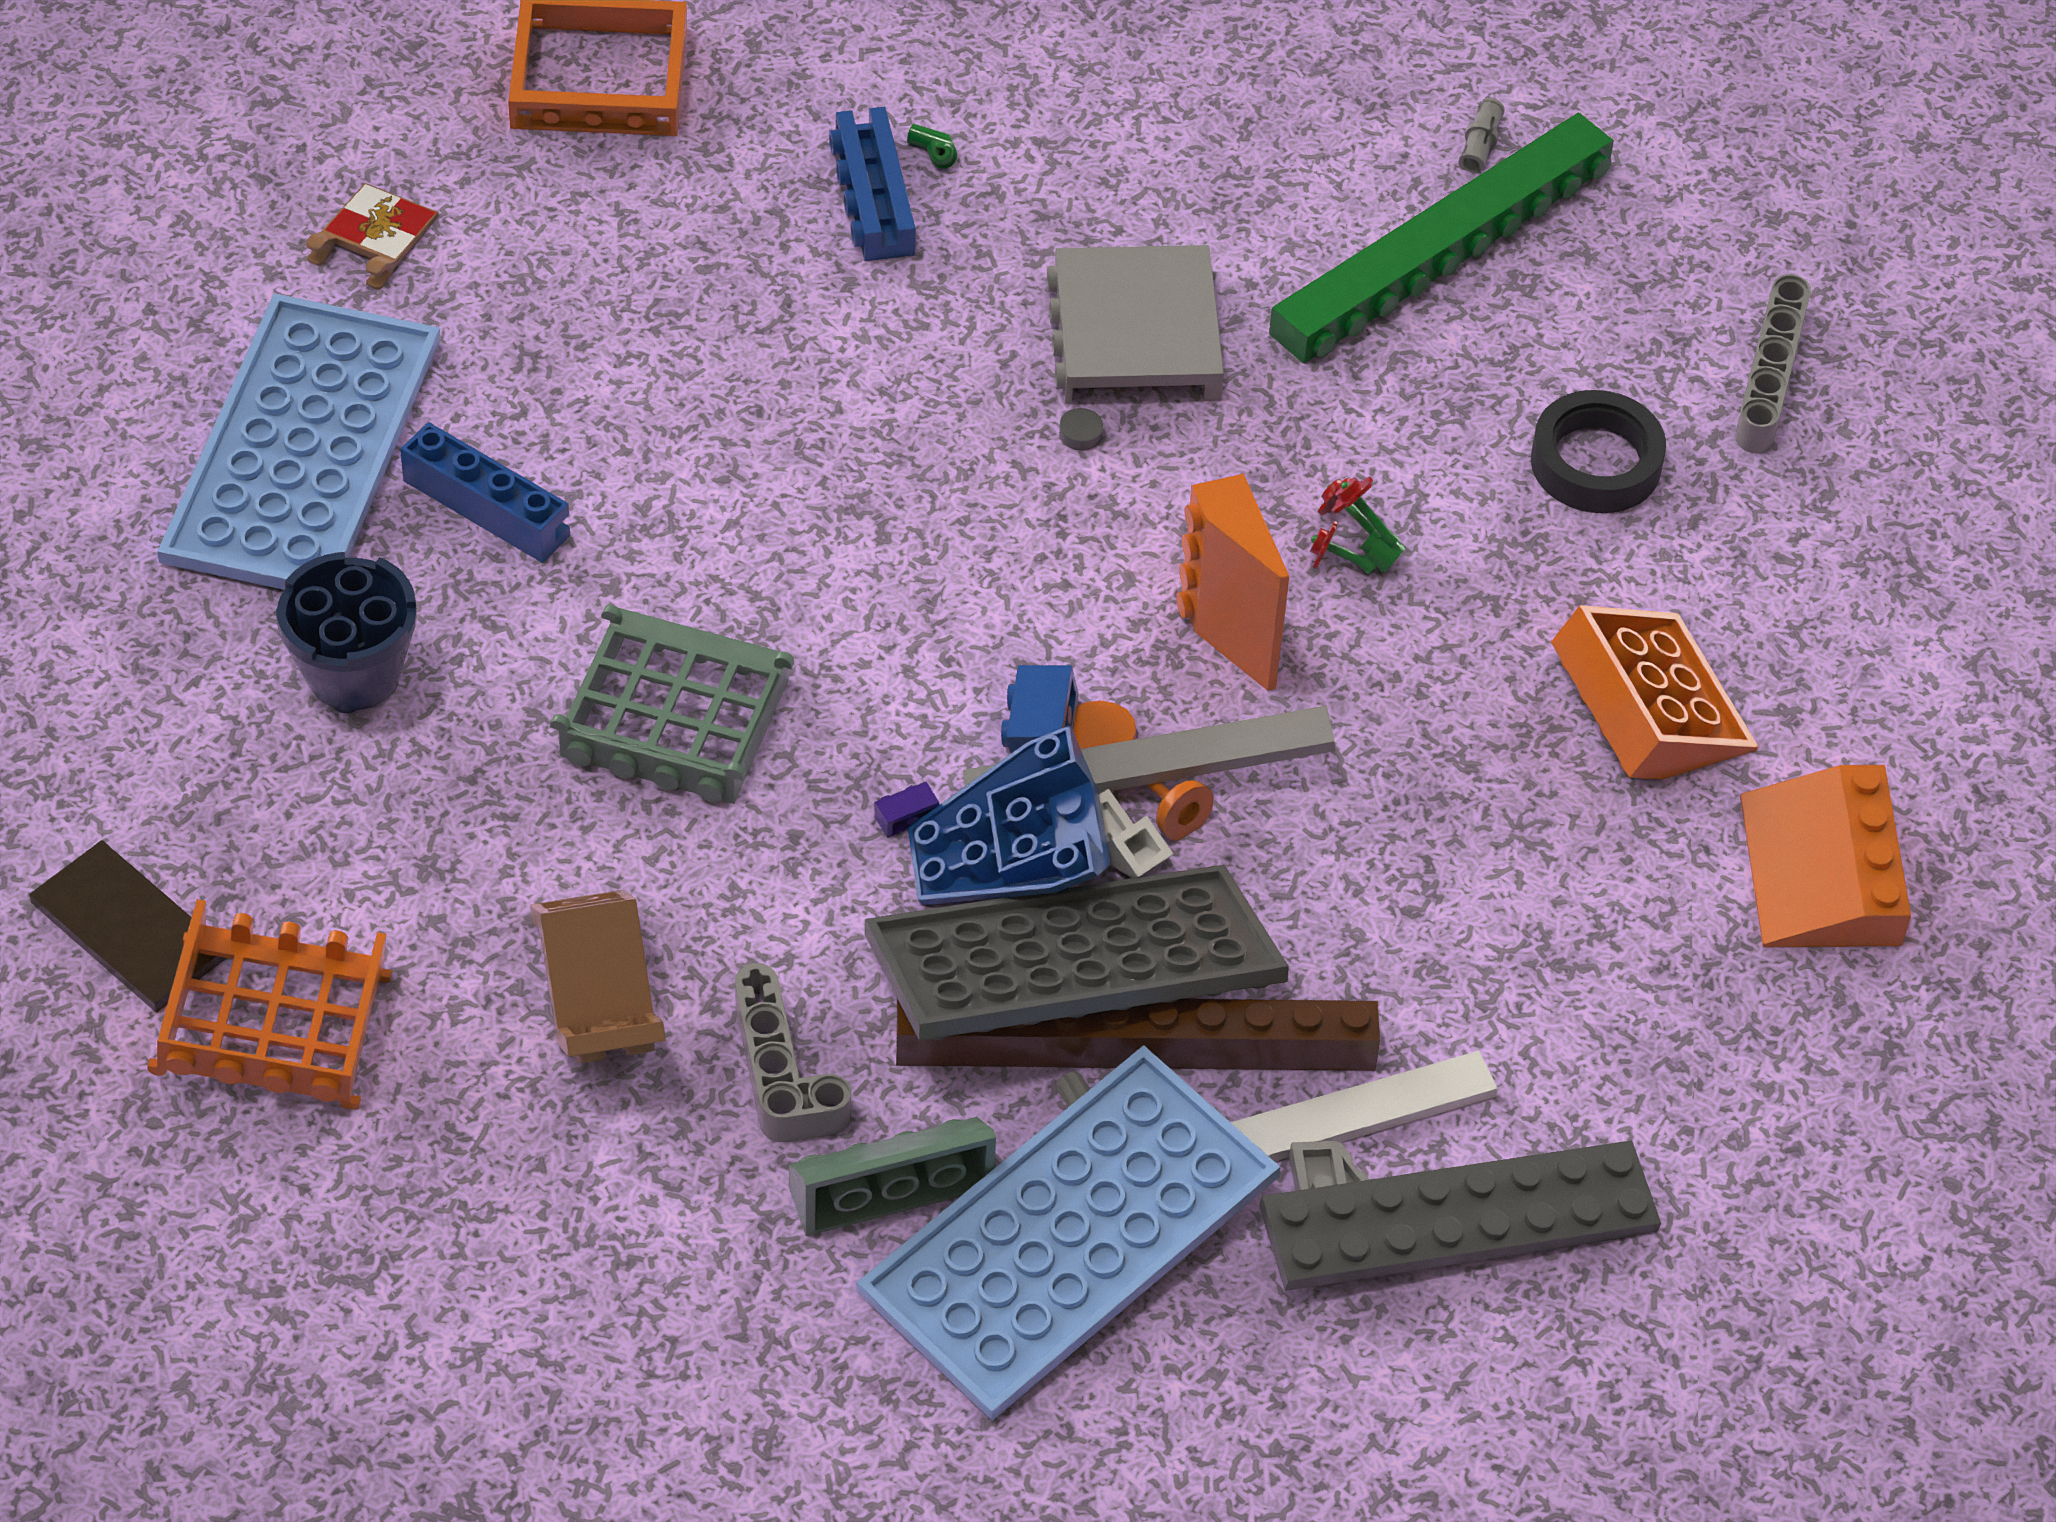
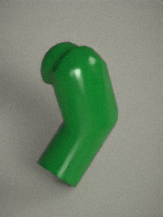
M914 123L911 125L907 136V143L927 149L932 163L938 168L945 169L955 163L957 160V150L949 134Z

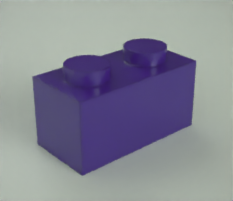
M925 781L875 801L874 818L886 837L889 838L908 830L910 825L939 805V800Z

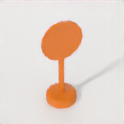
M1101 700L1084 702L1076 708L1073 732L1080 749L1135 740L1137 736L1135 719L1126 708L1114 702ZM1196 780L1184 781L1171 790L1161 782L1147 785L1162 798L1156 812V825L1159 831L1172 841H1178L1200 828L1210 815L1214 796L1206 785Z

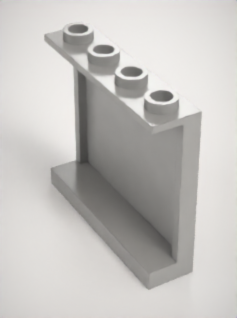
M1209 245L1056 248L1055 266H1047V291L1056 293V298H1050L1049 315L1050 324H1058L1059 330L1052 331L1053 356H1061L1062 362L1055 363L1056 389L1064 388L1065 404H1072L1073 388L1202 385L1204 401L1221 400L1224 372Z

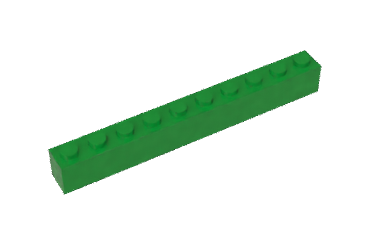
M1580 112L1576 113L1273 306L1269 335L1303 364L1316 356H1326L1340 340L1348 335L1350 337L1358 335L1368 322L1379 315L1382 317L1389 315L1399 302L1410 295L1413 297L1420 295L1430 282L1441 275L1444 277L1451 275L1461 262L1472 255L1474 257L1482 255L1495 240L1502 236L1510 237L1523 222L1531 217H1541L1546 213L1551 204L1562 197L1565 199L1572 197L1580 186L1588 180L1603 177L1611 166L1614 140Z

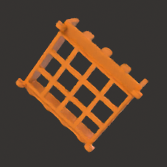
M196 899L188 932H185L183 936L184 946L157 1040V1059H149L148 1071L153 1075L163 1076L168 1070L177 1075L194 1074L216 1078L226 1084L244 1083L260 1086L275 1093L293 1092L309 1095L325 1102L337 1100L340 1101L342 1108L358 1110L361 1096L352 1095V1089L379 982L389 983L392 975V970L383 968L386 934L377 932L372 954L366 955L347 951L348 936L339 930H333L329 933L326 947L301 943V928L294 922H284L282 924L279 938L253 934V918L246 913H237L234 916L231 930L206 925V901ZM199 953L233 959L227 985L192 978ZM244 961L278 967L272 993L237 987ZM288 970L323 976L317 1001L282 995ZM333 978L364 983L358 1009L327 1003ZM188 990L223 996L217 1022L182 1016ZM234 998L268 1004L262 1030L227 1024ZM279 1007L314 1013L307 1039L272 1032ZM324 1015L355 1020L349 1046L318 1041ZM178 1028L213 1034L210 1047L176 1041ZM227 1036L259 1042L256 1054L220 1049L223 1037ZM269 1044L304 1050L301 1063L266 1057ZM314 1053L345 1058L343 1070L313 1066Z

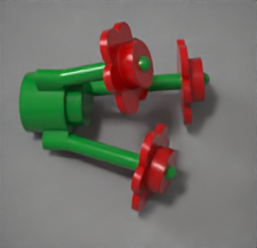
M1370 476L1363 481H1358L1355 477L1352 479L1348 477L1343 481L1341 479L1335 480L1322 493L1321 498L1324 500V503L1318 509V513L1321 516L1331 511L1337 514L1345 509L1370 534L1360 547L1366 553L1363 557L1331 542L1338 522L1333 521L1329 531L1320 528L1318 534L1311 537L1313 544L1310 552L1317 555L1312 566L1313 568L1317 569L1327 550L1357 564L1368 574L1375 567L1384 574L1406 549V546L1384 525L1361 497L1372 486L1373 479Z

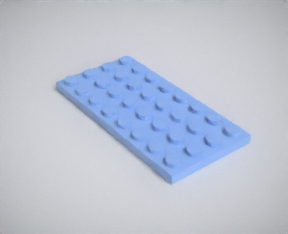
M274 293L157 551L159 563L284 590L286 579L296 569L310 560L337 552H345V558H349L441 340L440 328Z
M1143 1045L857 1281V1292L993 1421L1280 1177V1166Z

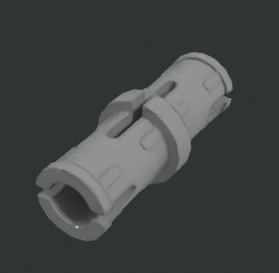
M1485 98L1482 102H1479L1474 122L1468 125L1465 132L1466 144L1458 161L1459 167L1462 170L1479 174L1485 168L1490 149H1493L1497 144L1499 137L1497 129L1505 111L1504 105L1497 99Z

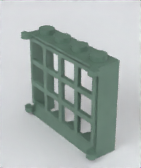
M606 605L601 618L610 620V624L567 716L556 714L550 722V728L559 730L560 756L566 757L570 762L578 766H588L591 764L609 769L615 775L622 778L634 776L653 781L657 786L665 790H675L678 788L696 793L702 799L709 802L725 801L735 804L789 681V669L792 670L794 657L787 652L773 650L618 608L614 605ZM625 638L645 644L636 665L615 660ZM666 649L686 655L677 676L646 669L654 651L661 652ZM706 661H711L727 666L718 688L687 680L695 662L702 664ZM609 671L630 676L620 698L600 693ZM736 672L741 675H748L751 672L769 677L759 699L728 691ZM641 679L671 687L662 709L631 701ZM682 690L713 698L703 721L672 712ZM723 701L754 710L745 732L713 724ZM594 703L615 709L605 731L585 726ZM625 712L656 720L647 742L616 734ZM667 723L698 731L688 754L657 745ZM708 735L739 742V746L729 765L699 757Z

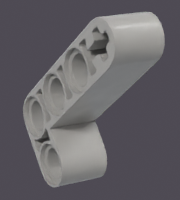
M752 963L744 966L735 977L736 1013L759 1124L763 1134L768 1139L776 1142H790L842 1132L851 1121V1087L843 1077L835 1074L799 1078L777 974L770 966L762 963ZM755 994H759L763 1002L755 1004ZM768 1072H779V1073H777V1074H769ZM833 1104V1105H836V1106L826 1107V1106H823V1105ZM785 1111V1112H788V1113H786V1114H777L776 1112Z

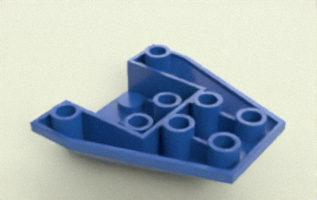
M1070 726L1025 743L908 827L917 897L921 905L1056 893L1099 876L1111 864L1099 792Z

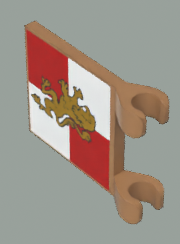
M364 183L321 232L314 233L308 238L306 247L312 251L307 256V261L320 266L332 253L335 244L371 258L366 264V271L371 274L366 281V285L380 290L391 277L395 267L416 245L439 216L438 212Z

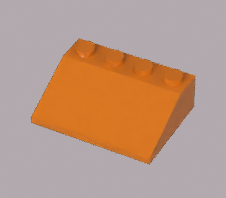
M1244 474L1194 484L1191 486L1190 504L1184 508L1188 528L1187 534L1182 535L1185 560L1184 563L1179 565V575L1182 583V591L1176 594L1179 613L1183 619L1189 617L1195 633L1267 691L1276 689L1290 576Z
M1579 605L1551 641L1561 659L1562 666L1570 674L1580 692L1582 700L1588 705L1600 726L1601 733L1609 741L1620 760L1622 769L1628 774L1629 778L1663 780L1758 749L1757 743L1678 613Z
M1838 765L1741 793L1740 801L1763 947L1903 945L1911 918V911L1885 765Z

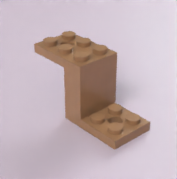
M624 890L530 904L532 922L540 930L557 1044L567 1056H574V1058H577L578 1063L594 1062L606 1059L607 1050L622 1048V1050H626V1055L642 1054L655 1051V1042L666 1041L663 1021L653 1013L636 898Z

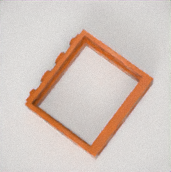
M521 0L508 99L510 129L677 136L687 39V2L657 0ZM532 28L671 34L665 96L525 90ZM520 111H531V115H520ZM657 117H668L669 121H658Z

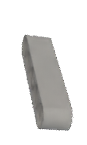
M1782 275L1775 279L1772 285L1735 433V440L1738 446L1750 453L1768 451L1775 440L1811 294L1809 283L1797 275Z

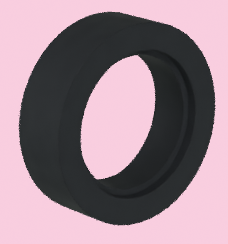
M1584 390L1570 393L1552 402L1541 413L1537 421L1531 451L1532 470L1541 487L1550 496L1566 506L1591 513H1614L1627 510L1646 500L1659 483L1666 452L1665 433L1655 415L1644 405L1630 397L1605 390ZM1601 428L1615 432L1627 439L1636 449L1640 461L1634 468L1624 474L1595 476L1583 473L1568 465L1560 456L1556 445L1565 435L1575 430Z

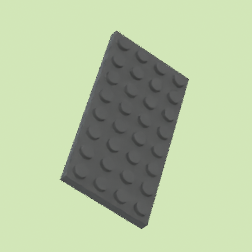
M1224 864L1066 888L1056 893L1006 897L865 919V937L919 1041L926 1039L939 1040L947 1036L970 1032H989L995 1028L1020 1024L1033 1025L1040 1021L1058 1018H1077L1102 1011L1127 1010L1134 1006L1159 1002L1172 1003L1178 999L1203 995L1216 996L1223 992L1247 988L1260 989L1268 985L1288 982V964Z

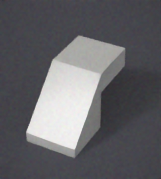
M1109 789L1099 794L1111 866L1131 878H1138L1173 855V852L1148 816L1133 824Z

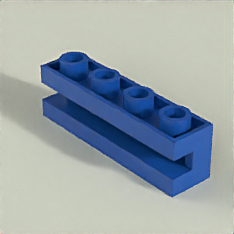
M886 107L869 108V123L864 124L855 123L852 110L836 112V129L829 130V144L831 154L840 156V160H836V173L839 186H847V190L843 191L846 216L854 215L855 219L850 224L853 246H861L864 261L915 255L916 228Z
M426 423L400 448L402 474L405 483L541 563H544L570 537V526L563 523L569 516V503L432 423Z

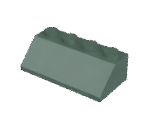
M978 1117L965 1120L953 1119L942 1123L938 1127L918 1132L905 1131L890 1139L870 1144L857 1143L849 1146L846 1150L822 1156L809 1155L798 1162L790 1163L789 1190L805 1236L959 1198L995 1168L996 1135L994 1130Z

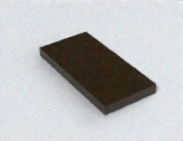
M103 840L99 841L29 894L31 903L153 1011L157 1013L168 1004L184 946L183 936L185 932H188L191 916ZM199 953L192 978L201 979L227 958Z

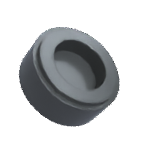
M1076 408L1067 411L1061 417L1059 437L1067 447L1084 451L1096 447L1101 442L1103 421L1096 412L1090 409Z

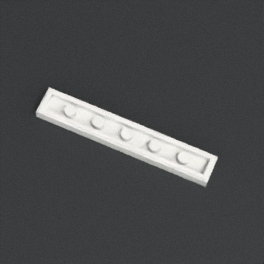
M1475 1051L1231 1123L1276 1162L1289 1158L1292 1142H1344L1495 1098L1498 1088L1480 1051Z

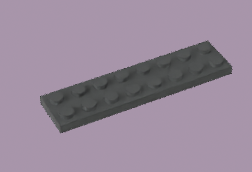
M1632 1140L1264 1195L1259 1204L1285 1291L1616 1240L1657 1232L1661 1225V1220Z

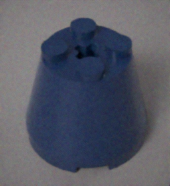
M345 552L323 555L303 564L286 579L285 589L280 596L276 609L278 631L284 645L313 694L321 702L333 707L337 712L352 713L356 710L366 709L379 704L398 687L399 677L417 621L415 593L406 575L394 564L379 557L377 561L363 558H345Z

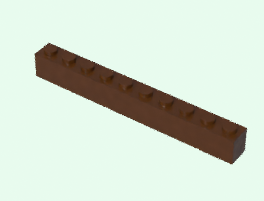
M897 999L896 1066L1117 1068L1144 1045L1170 1069L1375 1071L1380 1046L1378 1001L1178 999L1172 1003L1159 1002L1134 1006L1127 1010L1102 1011L1077 1018H1058L1040 1021L1033 1025L1020 1024L995 1028L989 1032H970L947 1036L939 1040L926 1039L919 1041Z

